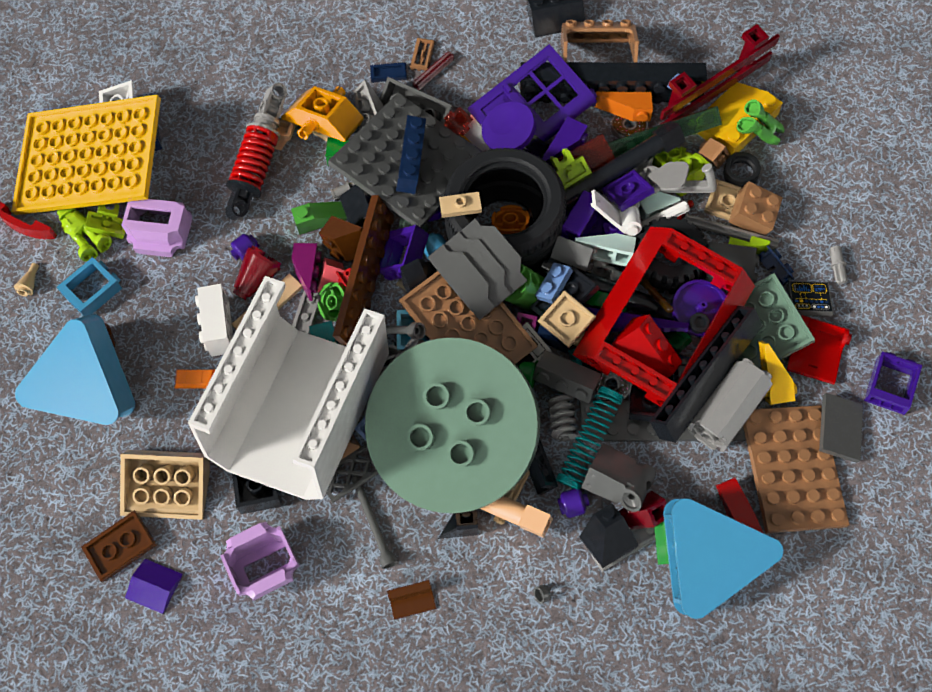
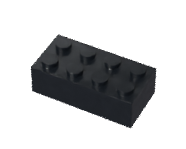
M232 473L236 508L241 514L283 506L280 490Z

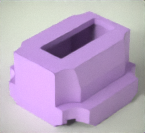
M155 199L130 201L126 207L122 227L127 234L126 240L128 243L133 244V249L136 253L172 257L176 250L184 249L186 246L192 214L186 210L182 202ZM147 211L151 214L170 215L168 224L139 221V217Z
M266 522L259 523L226 541L227 550L221 555L236 593L239 596L248 595L253 601L292 582L293 572L300 566L280 526L277 528L271 527ZM286 547L291 557L289 563L252 582L249 581L244 567Z

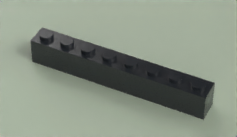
M736 307L649 421L659 439L677 442L763 325L755 308Z

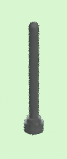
M413 322L408 326H386L387 334H408L412 339H422L426 332L424 324L420 322Z
M353 476L351 479L352 483L354 484L359 481V476ZM360 485L355 490L380 550L379 562L382 569H388L397 565L398 560L395 554L388 550L363 485Z

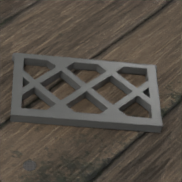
M367 443L340 461L326 492L331 499V503H335L379 474L377 470L368 472L370 464H373L370 454L368 459L358 458V455L366 450L368 451ZM347 462H352L349 471L340 470L341 466ZM356 462L366 463L364 472L354 471ZM338 474L348 475L345 484L335 483ZM352 476H362V479L353 485L350 484ZM334 488H344L341 493L333 496Z

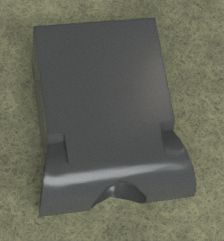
M603 443L588 470L581 488L614 503L620 502L628 511L637 512L643 505L647 494L646 491L649 490L656 477V471L651 465L638 464L636 459Z

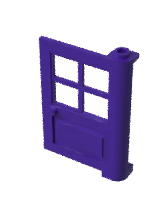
M549 44L469 106L467 110L482 126L488 113L496 106L510 101L523 103L531 110L535 117V135L546 142L558 133L567 117L575 119L589 107H594L597 102V95L592 88L589 89ZM548 60L561 77L546 88L533 71ZM530 75L543 91L527 103L514 86ZM565 79L578 96L563 107L549 91ZM546 94L558 107L559 111L544 122L531 105Z

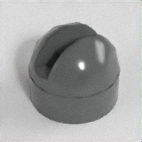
M540 585L534 588V597L538 603L543 604L551 599V588L548 585Z

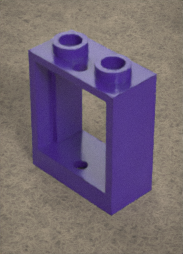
M583 191L562 226V237L575 241L578 237H587L599 218V212L591 206V192Z
M417 225L389 232V240L386 241L384 248L385 256L381 258L379 264L380 274L385 279L394 281L395 279L402 278L401 266L418 258L422 259L429 234ZM404 246H407L403 262L399 264Z
M882 351L876 359L864 401L905 415L911 408L922 365L917 364L914 360L903 359L891 352ZM882 366L910 375L904 398L876 388Z

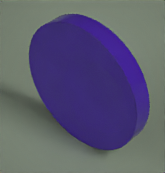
M516 101L502 103L493 108L486 116L482 125L483 140L491 150L495 148L522 150L529 144L535 134V117L531 110L523 103Z
M689 281L683 284L673 296L671 302L674 308L672 312L674 321L688 323L690 317L695 313H704L708 316L711 323L726 294L722 289L712 285L709 281ZM690 328L689 332H686L689 335L696 337H703V335L705 334V332L702 334H696L692 332Z

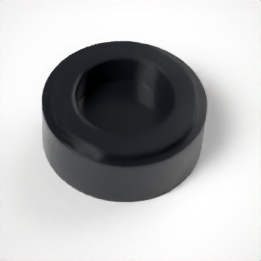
M695 313L688 321L689 328L696 334H702L708 329L710 320L704 313Z

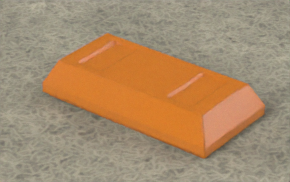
M176 369L174 388L206 389L216 369Z

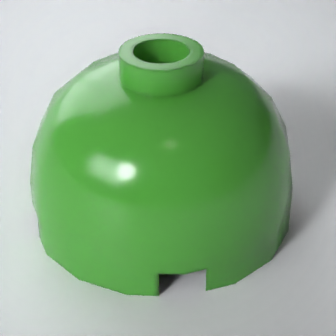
M327 283L320 290L321 302H318V308L325 320L337 321L346 289L344 284Z

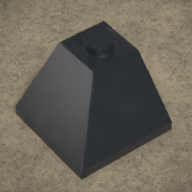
M612 503L594 513L579 536L580 540L602 568L639 547L624 517Z

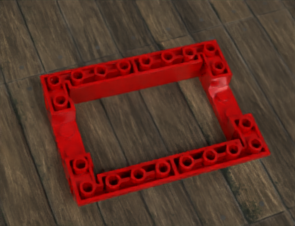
M650 227L572 355L607 376L612 371L647 392L644 396L646 399L661 407L736 307L745 305L755 285L742 267L675 229ZM658 252L674 263L680 257L713 276L710 282L712 285L728 291L677 383L605 342Z

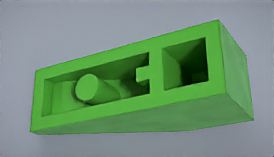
M341 201L307 203L291 209L299 235L323 228L331 216L347 220Z

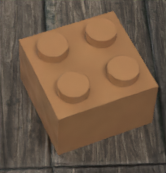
M749 181L738 191L728 222L746 231L765 236L774 228L783 197Z

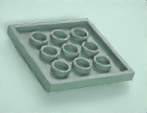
M775 273L754 283L755 288L744 307L755 308L763 326L738 358V361L747 358L759 369H761L758 341L769 343L779 360L815 342L813 335Z

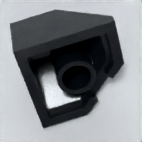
M418 258L400 267L403 286L407 293L438 271L431 261L425 262L424 259Z

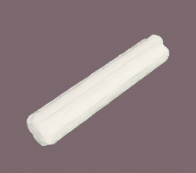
M682 201L641 221V226L643 228L644 225H649V222L654 219L659 221L660 217H666V219H670L671 216L678 217L688 212L690 207L686 201Z

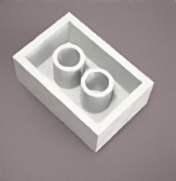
M221 284L197 288L198 295L195 296V301L200 309V313H197L198 324L201 325L202 331H199L200 342L204 343L205 351H209L211 357L224 355L233 338L229 299Z

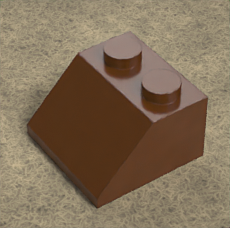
M331 216L319 232V235L333 258L350 261L355 257L362 227Z

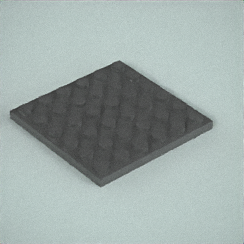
M397 93L328 160V165L371 196L379 195L382 202L386 204V207L411 225H417L422 228L440 209L439 197L444 196L447 183L455 170L464 161L483 151L406 97ZM407 115L426 118L419 177L415 194L396 191Z

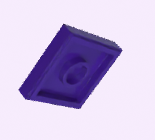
M632 170L602 188L603 194L621 212L655 193L654 187L636 170Z

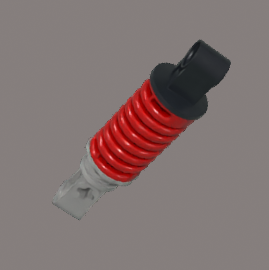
M280 82L273 84L266 90L259 111L254 116V122L246 124L244 140L241 142L237 159L234 162L235 166L232 168L229 180L226 183V187L232 192L225 213L231 220H237L245 216L252 198L261 197V186L264 184L266 173L269 170L268 166L271 164L270 160L275 152L274 147L277 146L280 139V134L276 129L280 125L278 119L282 113L283 104L287 96V88ZM274 90L278 92L279 96L275 95ZM234 206L238 207L239 214L234 211Z

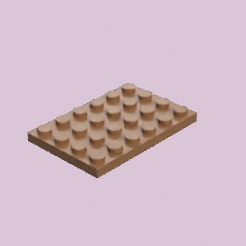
M438 271L399 299L400 304L415 322L424 324L426 329L425 335L429 340L439 338L473 340L497 350L514 364H517L538 347L503 302L482 320H479Z
M822 406L755 409L743 425L765 533L832 529L849 526L834 457L819 451Z

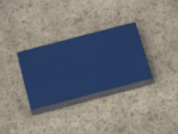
M406 62L370 65L371 83L386 82L388 77L397 81L407 80Z

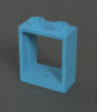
M92 257L59 284L57 289L83 316H87L98 310L117 294L122 287L119 284L121 280L114 272L110 274L107 271L109 268L102 261L97 262ZM98 270L109 282L83 303L72 290L94 271Z

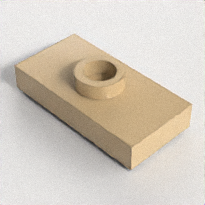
M479 192L439 197L442 218L482 213Z

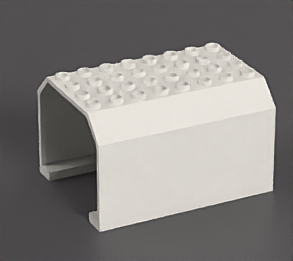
M265 276L188 424L204 457L227 472L305 500L323 499L389 355L385 315L364 308L347 346L299 331L280 317L277 303L286 287L285 282Z

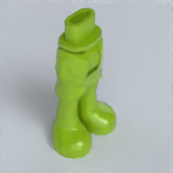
M75 208L57 211L62 224L61 228L79 245L78 255L82 261L98 257L96 249L84 238L85 234L91 239L100 253L109 249L112 243L111 237L106 233L98 234L85 231L86 217Z

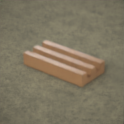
M417 38L410 70L417 69V71L424 70L425 72L429 68L435 40ZM421 43H424V44H423V48H422V52H421V56H420V60H419V64H415V63H416V60H417V56H418L420 44H421ZM427 44H430L425 65H422Z

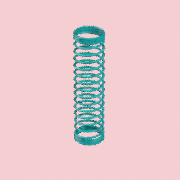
M600 386L598 392L601 395H596L597 400L593 401L596 407H590L593 413H587L590 419H584V422L588 425H581L585 431H578L582 437L575 438L579 443H573L576 449H570L573 455H567V458L572 462L564 461V464L569 468L561 467V470L566 474L558 473L556 478L558 482L572 489H581L582 485L573 480L581 483L583 481L565 470L584 477L586 475L567 463L587 471L589 469L575 462L570 457L590 465L592 464L573 451L593 459L595 458L576 445L598 453L597 450L587 446L578 439L601 447L600 444L588 439L581 433L594 436L602 441L604 440L584 427L597 430L605 435L607 434L587 421L595 422L608 429L610 428L590 415L598 416L611 423L613 422L601 416L593 409L601 410L615 417V414L602 409L595 402L618 411V408L603 402L597 396L607 398L619 405L624 399L620 393L610 388Z

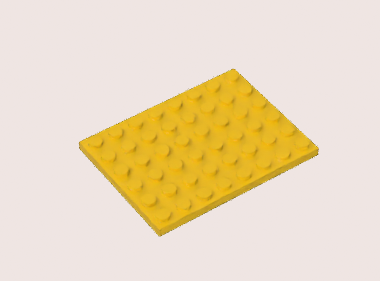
M158 95L28 113L11 212L15 215L147 200L149 197L161 98Z

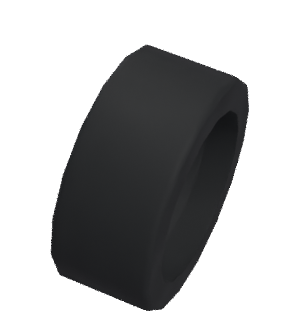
M736 152L726 160L723 176L727 183L743 187L749 181L755 184L760 175L761 165L754 155L747 152ZM735 163H745L752 168L753 174L748 178L738 177L731 171V166Z

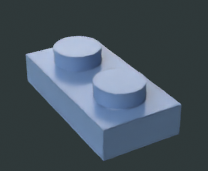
M553 263L535 294L537 299L553 304L573 272L571 267Z

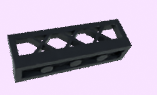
M540 437L535 457L528 469L537 495L545 494L558 487Z

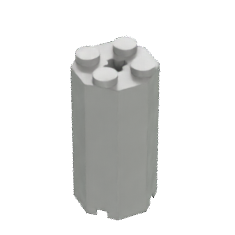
M744 358L742 361L737 360L692 420L689 430L692 432L694 429L696 431L695 438L710 449L716 450L719 447L721 448L720 452L724 453L773 384L770 381L772 375L756 367L747 358Z

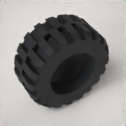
M673 216L670 219L660 217L659 221L654 219L649 222V225H644L636 237L634 253L650 227L673 228L708 248L709 243L707 239H704L705 234L702 230L698 231V226L694 223L689 224L687 223L688 220L683 218L678 220L677 217ZM655 257L644 277L655 288H658L660 293L668 290L669 294H675L676 290L683 284L692 280H700L704 271L688 262L677 266L666 265Z

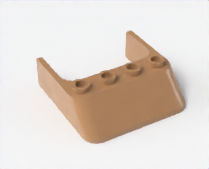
M609 19L602 22H595L594 20H585L584 22L567 20L566 23L562 24V57L566 63L567 43L628 42L633 62H638L639 40L635 24L631 20L624 19L621 22H613V20Z

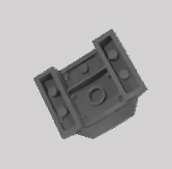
M476 219L428 257L446 282L479 320H482L527 282V279L520 272V255L495 226H481Z

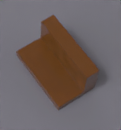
M429 580L387 591L394 620L436 609Z

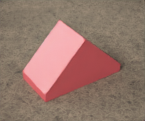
M324 257L317 292L320 293L322 287L327 283H339L336 271L341 273L345 271L343 263Z

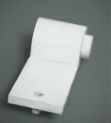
M596 190L591 191V206L627 236H635L641 232L640 212L637 207L631 206L621 212Z

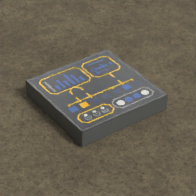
M788 281L789 298L800 315L832 317L833 306L828 282Z

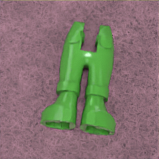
M755 99L748 101L744 106V111L751 117L741 118L737 122V130L742 134L753 132L764 142L770 145H778L780 138L773 134L774 132L784 133L783 124L765 111L761 102ZM755 118H757L760 122L764 123L765 126L760 124Z

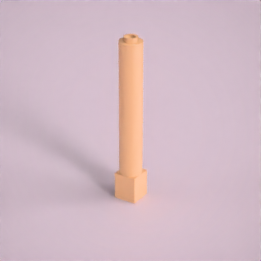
M505 496L487 506L479 508L545 538L553 520L550 514Z

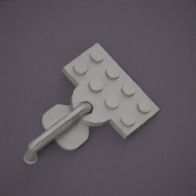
M623 153L615 155V158L622 155ZM653 157L634 169L654 187L655 193L652 195L659 191L664 193H712L717 189L711 163H707L702 167L706 180L686 181L689 165L682 161L668 162L658 168L651 166ZM602 194V196L608 202H610L615 208H617L604 194ZM640 202L634 204L633 206L639 208Z

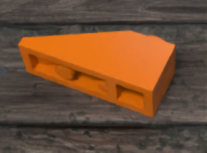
M596 92L597 102L594 106L595 108L630 121H651L653 111L651 92Z

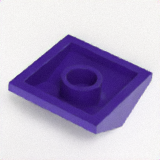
M144 559L131 577L125 599L164 614L183 574Z

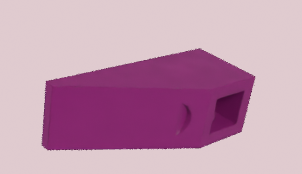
M294 243L292 252L294 271L309 301H313V294L317 293L316 278H319L320 274L318 263L322 261V253L318 251L317 243Z

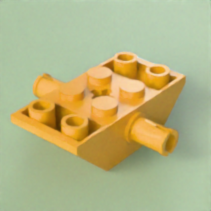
M313 86L292 103L283 113L281 119L302 126L297 131L301 139L304 137V140H306L313 131L346 142L363 122L364 117L348 98L344 96L346 92L342 87L339 89V86H336L334 91L330 92Z

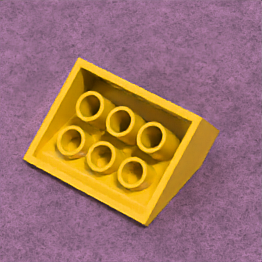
M737 82L693 121L689 128L707 141L712 138L726 146L728 152L732 155L740 152L757 136L753 132L742 134L737 130L736 125L741 118L751 117L744 111L746 103L753 99L761 102L764 110L775 118L779 115L783 102L767 91ZM755 118L760 124L765 126L764 123L760 122L757 118Z

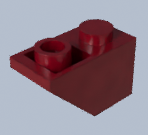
M650 491L646 494V498L639 511L631 512L623 508L619 512L624 517L630 530L651 528L664 521L663 511L667 503L663 497Z

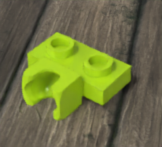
M567 148L562 149L564 156L562 161L559 162L556 157H550V161L559 175L564 189L592 173L584 157L579 156L574 159Z
M115 204L111 210L107 209L105 205H99L97 213L88 211L85 231L98 234L106 233L111 237L123 239L125 236V230L122 227L123 219L117 218L119 204Z

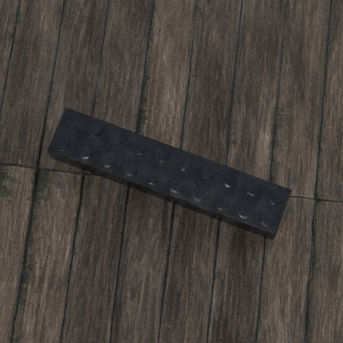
M545 62L533 71L546 88L561 77L550 62ZM567 62L568 66L589 89L592 88L595 93L651 92L652 102L655 104L669 102L672 89L668 88L667 85L677 73L685 72L696 84V87L707 81L706 63ZM530 75L520 82V95L527 103L543 91ZM565 79L549 91L557 101L562 103H569L578 96ZM704 93L701 94L700 96H698L697 98H695L694 100H692V101L689 102V103L694 102L695 100H697L698 98H700L701 96H703ZM546 94L537 100L544 103L552 102Z

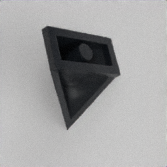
M477 510L453 513L438 539L479 535Z

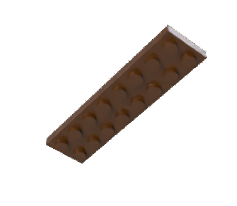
M379 195L371 196L333 332V337L344 346H347L364 308L368 310L371 308V299L376 289L377 276L380 274L379 264L381 258L385 256L384 248L386 241L389 240L391 224L394 222L393 213L382 202Z

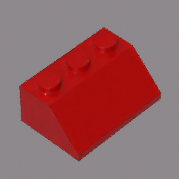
M650 314L632 318L612 343L615 348L667 378L673 375L682 363V360Z

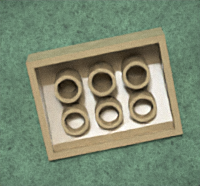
M125 451L121 454L120 516H127L136 510L140 517L203 520L210 476V460L204 457L203 453Z

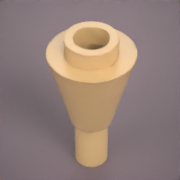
M32 263L28 272L14 285L19 295H33L35 274L39 268L38 264Z

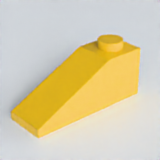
M758 341L761 370H765L772 375L770 381L773 383L765 395V401L771 405L796 401L797 386L795 382H793V379L769 343Z

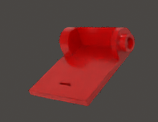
M801 315L815 342L791 354L786 370L834 385L842 350L845 344H850L852 334L849 333L850 329Z

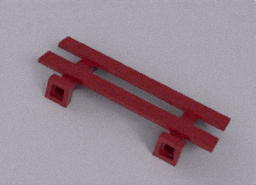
M756 24L742 34L741 38L745 43L739 59L698 87H696V84L685 72L669 81L668 86L672 89L668 106L662 110L660 115L661 120L668 119L659 124L657 129L669 121L679 122L768 63L773 54L771 51L756 61L754 60L777 45L780 37L779 34L769 39L764 30ZM737 71L736 74H734L733 76H731L730 78H728L727 80H725L724 82H722L721 84H719L718 86H716L715 88H713L712 90H710L709 92H707L706 94H704L703 96H701L700 98H698L697 100H695L694 102H692L684 108L686 104H688L689 102H691L692 100H694L695 98H697L698 96H700L701 94H703L704 92H706L707 90H709L710 88H712L713 86H715L716 84H718L719 82H721L722 80H724L725 78L729 77Z

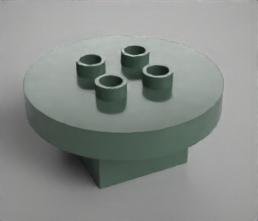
M439 338L423 342L406 350L383 371L371 392L367 404L365 435L368 451L376 470L386 484L400 497L429 511L463 513L482 508L499 500L521 481L530 468L536 454L540 437V415L537 400L528 380L521 370L505 355L483 343L473 340Z

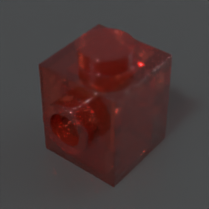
M459 106L455 112L451 110L445 116L446 122L444 126L458 136L460 134L464 136L470 130L468 125L473 118Z

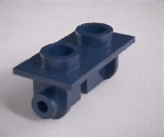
M767 246L769 251L767 253L763 251L758 255L760 257L759 261L762 262L767 270L773 266L775 267L770 274L775 273L782 286L788 282L787 278L791 277L794 280L792 275L793 269L788 263L783 264L780 258L782 256L776 248L772 250Z

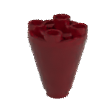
M253 245L246 250L234 284L235 289L233 290L234 294L245 301L247 297L250 298L257 292L265 276L272 278L281 269L280 262L269 256L267 258L264 257L265 252Z

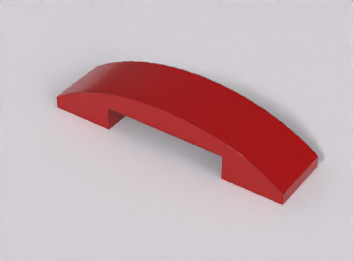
M0 202V218L13 230L37 239H55L57 237L51 227L37 220L32 225H29L11 216L12 212L9 208Z

